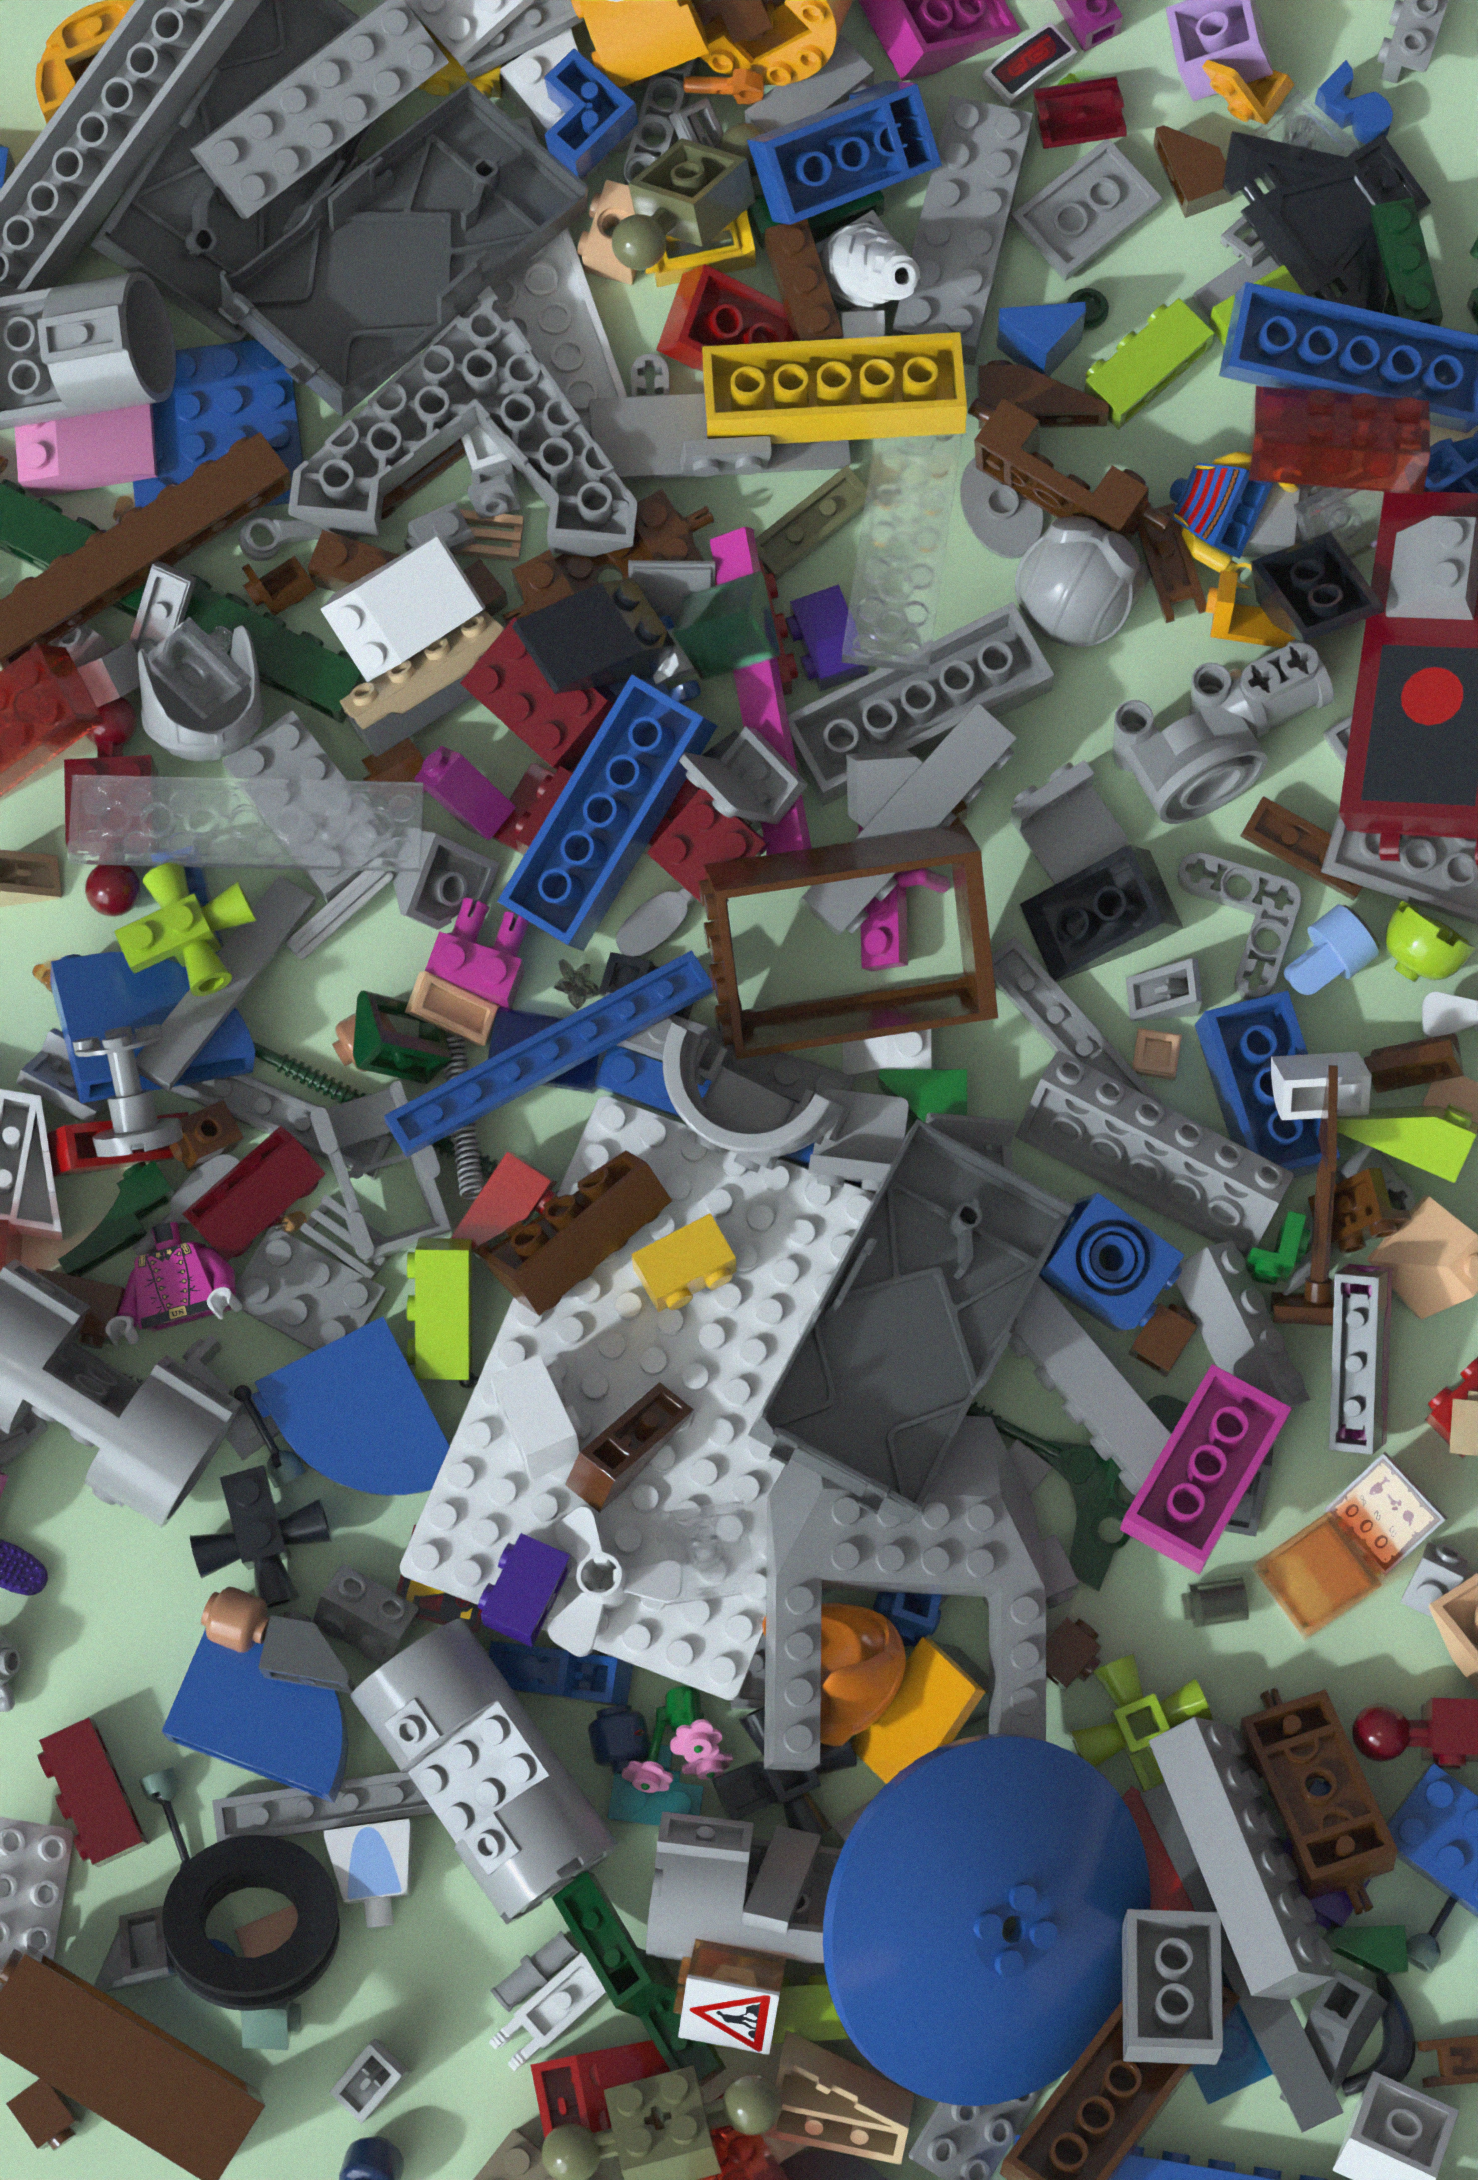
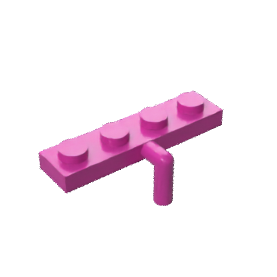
M858 824L860 833L864 828ZM926 868L896 872L892 876L898 883L882 901H879L874 896L864 907L869 916L861 924L862 969L871 972L908 966L906 887L921 885L936 892L945 893L950 887V881L947 877Z

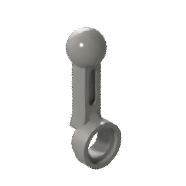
M254 517L243 525L238 541L240 549L248 558L255 561H267L278 553L282 544L317 540L322 530H328L303 520L283 521L272 520L267 517ZM258 527L267 529L273 537V543L266 547L256 545L250 537V531ZM338 534L353 540H357L360 537L356 535Z

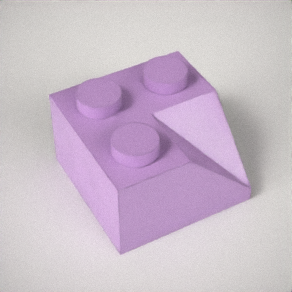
M1186 0L1166 7L1178 71L1193 102L1217 94L1209 84L1211 79L1202 68L1206 60L1235 69L1245 83L1273 74L1261 14L1255 0Z

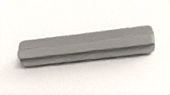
M380 859L375 860L287 940V945L291 952L300 959L307 958L393 880L394 874L391 868Z

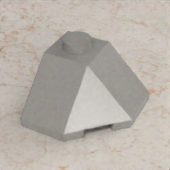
M405 828L391 865L400 913L432 929L439 930L452 923L451 919L459 914L463 898L473 899L475 907L477 901L486 903L500 863L437 833Z

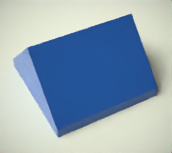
M1085 302L999 308L996 336L997 348L1018 365L1026 366L1050 377L1082 341L1086 313Z

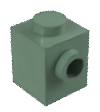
M293 2000L285 2004L264 2010L241 2011L242 2048L288 2050L291 2031L299 2032L301 2004H294Z

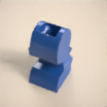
M1345 60L1318 88L1314 105L1320 110L1321 118L1332 120L1341 129L1352 125L1354 136L1365 145L1382 134L1387 137L1393 117L1389 102L1376 91L1349 99L1347 95L1350 94L1354 78L1352 67Z

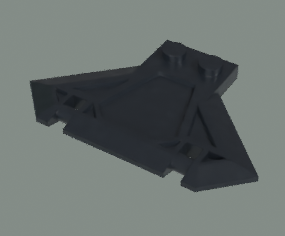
M1235 131L1231 132L1222 186L1230 197L1242 192L1250 205L1241 210V213L1279 267L1284 265L1306 296L1311 297L1315 295L1318 299L1383 313L1387 279L1370 215L1371 206L1413 197L1418 214L1431 204L1428 196L1386 137L1382 134L1349 156L1344 157ZM1262 180L1269 192L1264 194L1257 185V181ZM1332 283H1335L1342 293V296L1339 298L1329 286Z

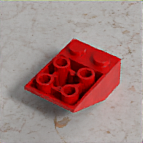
M653 2040L531 2064L545 2139L553 2129L567 2123L581 2124L589 2128L593 2133L612 2128L604 2094L605 2089L671 2072Z

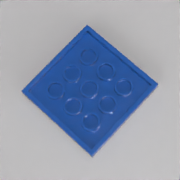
M257 339L176 350V377L173 390L167 400L152 403L158 477L133 481L135 507H145L156 500L160 491L166 486L173 483H182L193 476L195 469L205 461H216L227 454L230 447L236 441L246 436L251 438L259 432L262 433L287 467L292 481L293 471L303 462L294 380L285 372L287 367ZM291 489L263 507L289 504Z

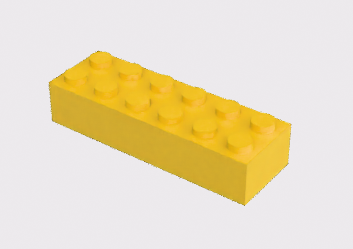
M960 332L702 347L707 439L770 436L771 444L966 433L967 400Z

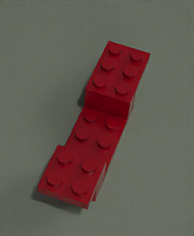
M514 617L460 684L552 768L558 769L561 766L573 773L618 696L607 686L554 694L513 629V623L520 619ZM687 778L648 843L651 848L647 854L701 903L698 881L706 879L704 865L758 857L771 844L749 825L751 821L738 816L728 818L721 814L712 804L714 798L706 790L695 786Z

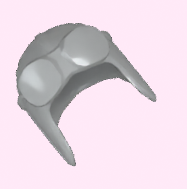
M1062 517L1053 521L1043 535L1023 555L1016 571V596L1020 609L1026 619L1039 633L1049 640L1072 647L1093 646L1108 640L1121 629L1149 581L1150 570L1147 564H1140L1137 552L1124 536L1099 526L1097 522L1087 517Z
M239 626L234 629L232 648L228 658L216 655L201 656L186 664L176 666L162 665L151 671L145 649L141 648L139 650L138 669L142 699V724L145 732L172 755L189 761H218L220 758L226 757L240 749L260 727L264 718V704L261 698L259 670L252 639L245 627Z

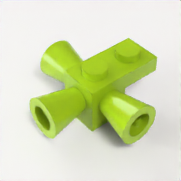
M168 862L153 868L144 876L143 884L162 909L114 931L130 969L135 974L169 957L175 956L182 967L186 966L192 995L207 996L220 991L231 982L232 975L215 953L222 949L215 931L257 921L245 892L237 881L205 906H202L195 894L189 895L182 863Z
M1131 1654L1093 1671L1118 1707V1709L1110 1714L1112 1723L1069 1732L1078 1756L1089 1762L1094 1768L1122 1749H1125L1143 1792L1165 1782L1149 1740L1193 1717L1213 1720L1203 1691L1195 1678L1160 1702H1158L1155 1693L1144 1697L1135 1655Z

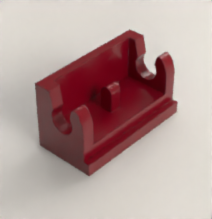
M1116 76L1033 89L1036 128L1043 149L1127 136L1126 124L1122 114L1124 101Z

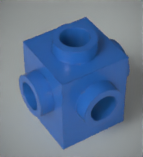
M878 1592L873 1610L885 1616L897 1628L904 1647H916L922 1637H926L928 1634L933 1635L938 1627L941 1618L939 1605L942 1594Z

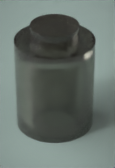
M1241 1575L1188 1583V1593L1180 1594L1184 1620L1192 1619L1194 1628L1249 1620L1247 1594Z

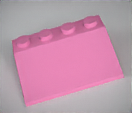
M152 404L15 427L18 482L36 498L158 477Z

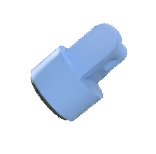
M1337 904L1308 927V934L1314 946L1285 968L1284 977L1290 982L1296 992L1303 995H1312L1338 975L1345 979H1350L1379 956V943L1369 926L1353 909L1346 905Z

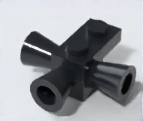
M263 1465L220 1477L234 1532L190 1535L191 1548L201 1579L241 1559L242 1564L248 1570L254 1568L255 1596L264 1599L268 1609L299 1599L300 1596L282 1560L292 1558L288 1545L332 1542L329 1524L321 1499L281 1518L276 1510L267 1473Z
M765 1706L740 1717L738 1720L763 1756L711 1779L727 1819L738 1820L771 1804L783 1803L788 1828L819 1835L830 1831L833 1826L809 1791L822 1786L817 1775L857 1766L850 1741L848 1740L843 1746H831L820 1742V1764L810 1771L764 1769Z

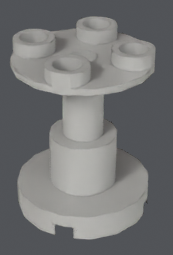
M160 1024L136 1028L135 1034H132L131 1026L113 1028L105 1031L106 1038L99 1041L98 1036H93L72 1042L74 1053L77 1057L105 1054L108 1056L115 1095L107 1098L113 1128L92 1137L98 1157L133 1154L132 1150L144 1148L145 1152L171 1145L182 1139L180 1119H157L151 1089H142L134 1054L135 1048L152 1044L163 1038Z

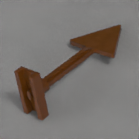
M1328 1065L1319 1129V1145L1322 1157L1316 1174L1310 1276L1305 1278L1304 1293H1290L1286 1296L1283 1295V1292H1271L1270 1310L1273 1312V1323L1333 1325L1334 1294H1331L1332 1279L1328 1276L1335 1171L1337 1167L1338 1065Z

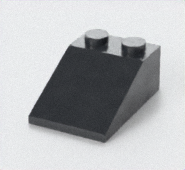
M1330 531L1250 561L1256 601L1274 626L1302 642L1384 612V605Z
M633 578L601 582L516 620L512 625L554 694L627 682L632 674L639 679L652 678L676 646L664 624Z
M1128 845L1020 903L1049 975L1055 982L1146 948L1183 928L1150 850L1134 845Z

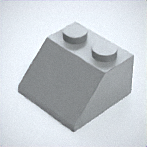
M1431 516L1396 533L1386 616L1474 620L1478 591L1477 518Z

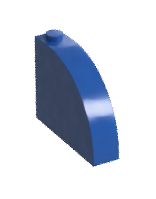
M106 952L85 956L71 954L59 960L51 961L50 985L80 1104L107 1099L115 1095L107 1054L77 1057L74 1053L72 1042L93 1036H98L100 1041L106 1038V1030L123 1026H131L132 1034H135L136 1028L153 1024L162 1025L190 989L186 966L182 967L177 962L165 959L134 974L123 952ZM236 1007L173 1087L253 1073L255 1059L254 1044L249 1030ZM145 1046L134 1049L135 1058ZM139 1074L142 1089H151V1091L163 1089Z
M383 1316L255 1381L258 1391L251 1394V1397L262 1418L264 1419L271 1415L283 1438L293 1451L306 1464L324 1477L347 1488L375 1495L406 1496L432 1490L450 1446Z
M205 1628L161 1732L173 1743L335 1803L344 1779L348 1755L347 1722L338 1691L267 1679L258 1668L264 1643H256L248 1652L240 1653L210 1641L206 1635Z

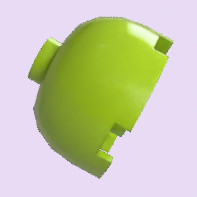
M1401 900L1386 926L1385 934L1388 952L1398 961L1394 969L1413 982H1416L1420 976L1436 981L1447 979L1457 973L1467 962L1476 947L1469 944L1470 941L1440 920H1435L1425 914L1423 916L1418 913L1419 907Z

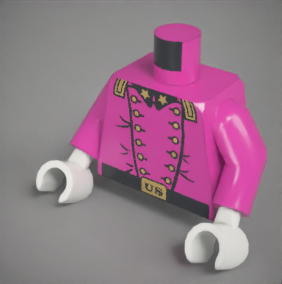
M168 1222L152 1227L156 1251L135 1258V1268L130 1272L117 1317H114L107 1323L106 1333L113 1345L117 1346L119 1338L125 1334L129 1344L133 1345L139 1340V1335L135 1330L137 1325H139V1329L156 1332L213 1315L222 1320L224 1319L223 1312L232 1309L235 1312H239L242 1309V1304L235 1297L234 1268L213 1248H207L205 1244L197 1242L182 1244L177 1222Z

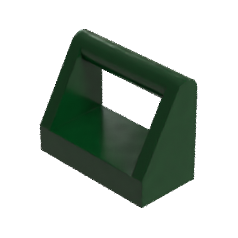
M365 990L361 991L357 997L353 1057L357 1069L428 1084L452 1059L444 1031L405 1013L409 1001ZM379 1012L419 1021L418 1038L384 1030Z
M1405 1925L1344 1927L1334 1929L1323 1936V1940L1328 1944L1332 1952L1379 1976L1399 1975L1408 1972Z

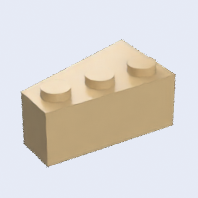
M786 2030L775 2083L781 2095L782 2110L778 2121L771 2129L766 2131L765 2136L901 2165L909 2130L914 2094Z

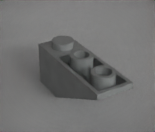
M1334 1969L1336 1978L1328 1981L1311 2009L1304 2031L1336 2094L1388 2002L1370 1988ZM1281 2093L1280 2099L1286 2102L1283 2094Z

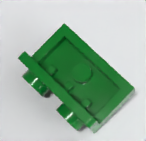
M1288 1211L1280 1225L1274 1252L1251 1248L1245 1263L1248 1272L1251 1273L1252 1280L1268 1285H1276L1277 1280L1286 1281L1295 1262L1300 1263L1302 1255H1305L1311 1230L1303 1228L1306 1215Z

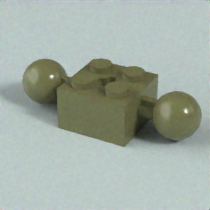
M752 123L736 124L723 134L719 143V149L684 138L678 140L628 183L635 214L621 220L614 229L612 249L616 258L630 269L644 270L657 264L663 257L667 245L666 235L700 247L710 242L756 201L751 177L758 174L747 140L764 134L766 131Z
M694 2065L604 2090L612 2128L593 2133L589 2128L581 2124H562L553 2129L546 2137L542 2146V2161L546 2171L555 2180H587L595 2173L601 2160L614 2156L619 2158L624 2180H697L722 2172L712 2130L730 2125L736 2131L746 2135H758L768 2131L776 2124L782 2110L781 2095L775 2084L768 2078L758 2074H747L732 2081L727 2087L723 2098L705 2103L703 2090Z

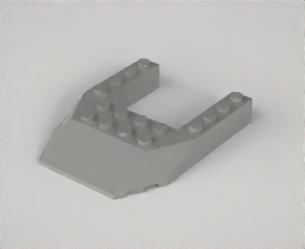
M979 1416L964 1417L920 1511L909 1523L879 1508L877 1515L858 1505L861 1497L790 1459L788 1465L783 1467L777 1481L767 1496L764 1769L810 1771L820 1764L822 1589L989 1597V1734H1018L1046 1741V1587L1036 1512L992 1418Z

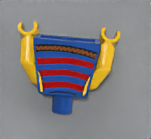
M1236 451L1216 458L1212 464L1197 463L1194 465L1188 480L1179 478L1173 482L1170 488V498L1173 502L1177 503L1173 512V520L1183 526L1182 537L1191 555L1196 560L1219 573L1221 571L1238 573L1237 587L1252 589L1249 585L1244 584L1240 577L1244 569L1249 568L1252 571L1251 564H1238L1232 561V558L1234 556L1240 559L1273 485L1272 482L1267 480L1268 477L1276 479L1284 491L1293 493L1298 491L1299 488L1294 484L1283 482V478L1288 472H1296L1301 475L1303 473L1293 462H1286L1277 467L1272 465V460Z

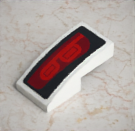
M1049 22L1003 54L983 72L982 77L1004 102L1010 106L1032 93L1033 89H1038L1045 77L1071 63L1077 50Z

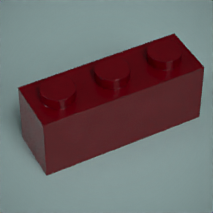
M280 1126L185 1210L182 1215L210 1247L228 1262L231 1258L244 1254L251 1247L253 1239L265 1228H270L280 1222L286 1213V1209L297 1199L311 1194L318 1186L319 1180L326 1173L298 1140Z
M88 1717L39 1740L43 1752L37 1754L38 1760L48 1779L55 1777L61 1793L55 1795V1799L65 1820L73 1818L79 1832L78 1835L73 1837V1841L83 1862L90 1859L92 1865L101 1867L149 1845L96 1721Z

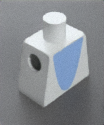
M410 1819L324 1831L325 1842L343 1902L346 1904L364 1902L367 1928L394 1925L391 1898L410 1896L414 1834L413 1821Z

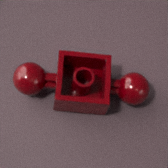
M124 697L115 699L82 715L83 731L86 737L97 746V758L64 759L66 845L73 857L99 856L100 864L87 877L85 894L94 910L110 917L122 916L130 912L138 903L141 895L140 879L137 873L126 864L125 854L153 853V851L160 850L158 769L151 755L123 756V746L133 738L138 723L134 707Z
M1431 1698L1421 1706V1720H1407L1406 1716L1398 1708L1390 1704L1376 1703L1369 1705L1358 1713L1353 1722V1742L1363 1756L1373 1761H1390L1399 1757L1407 1747H1421V1760L1433 1761L1441 1769H1461V1766H1465L1466 1762H1478V1699Z

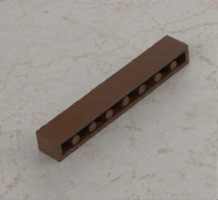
M259 432L251 438L246 436L239 439L230 447L227 454L216 461H205L195 469L193 476L180 484L173 483L166 486L160 491L156 500L145 507L138 506L131 509L122 517L119 524L108 531H97L86 540L85 546L72 554L65 553L58 556L51 562L48 570L35 578L27 577L16 584L12 593L0 600V668L4 674L12 671L147 583L151 566L155 562L160 561L173 566L290 490L292 485L290 472L262 433Z

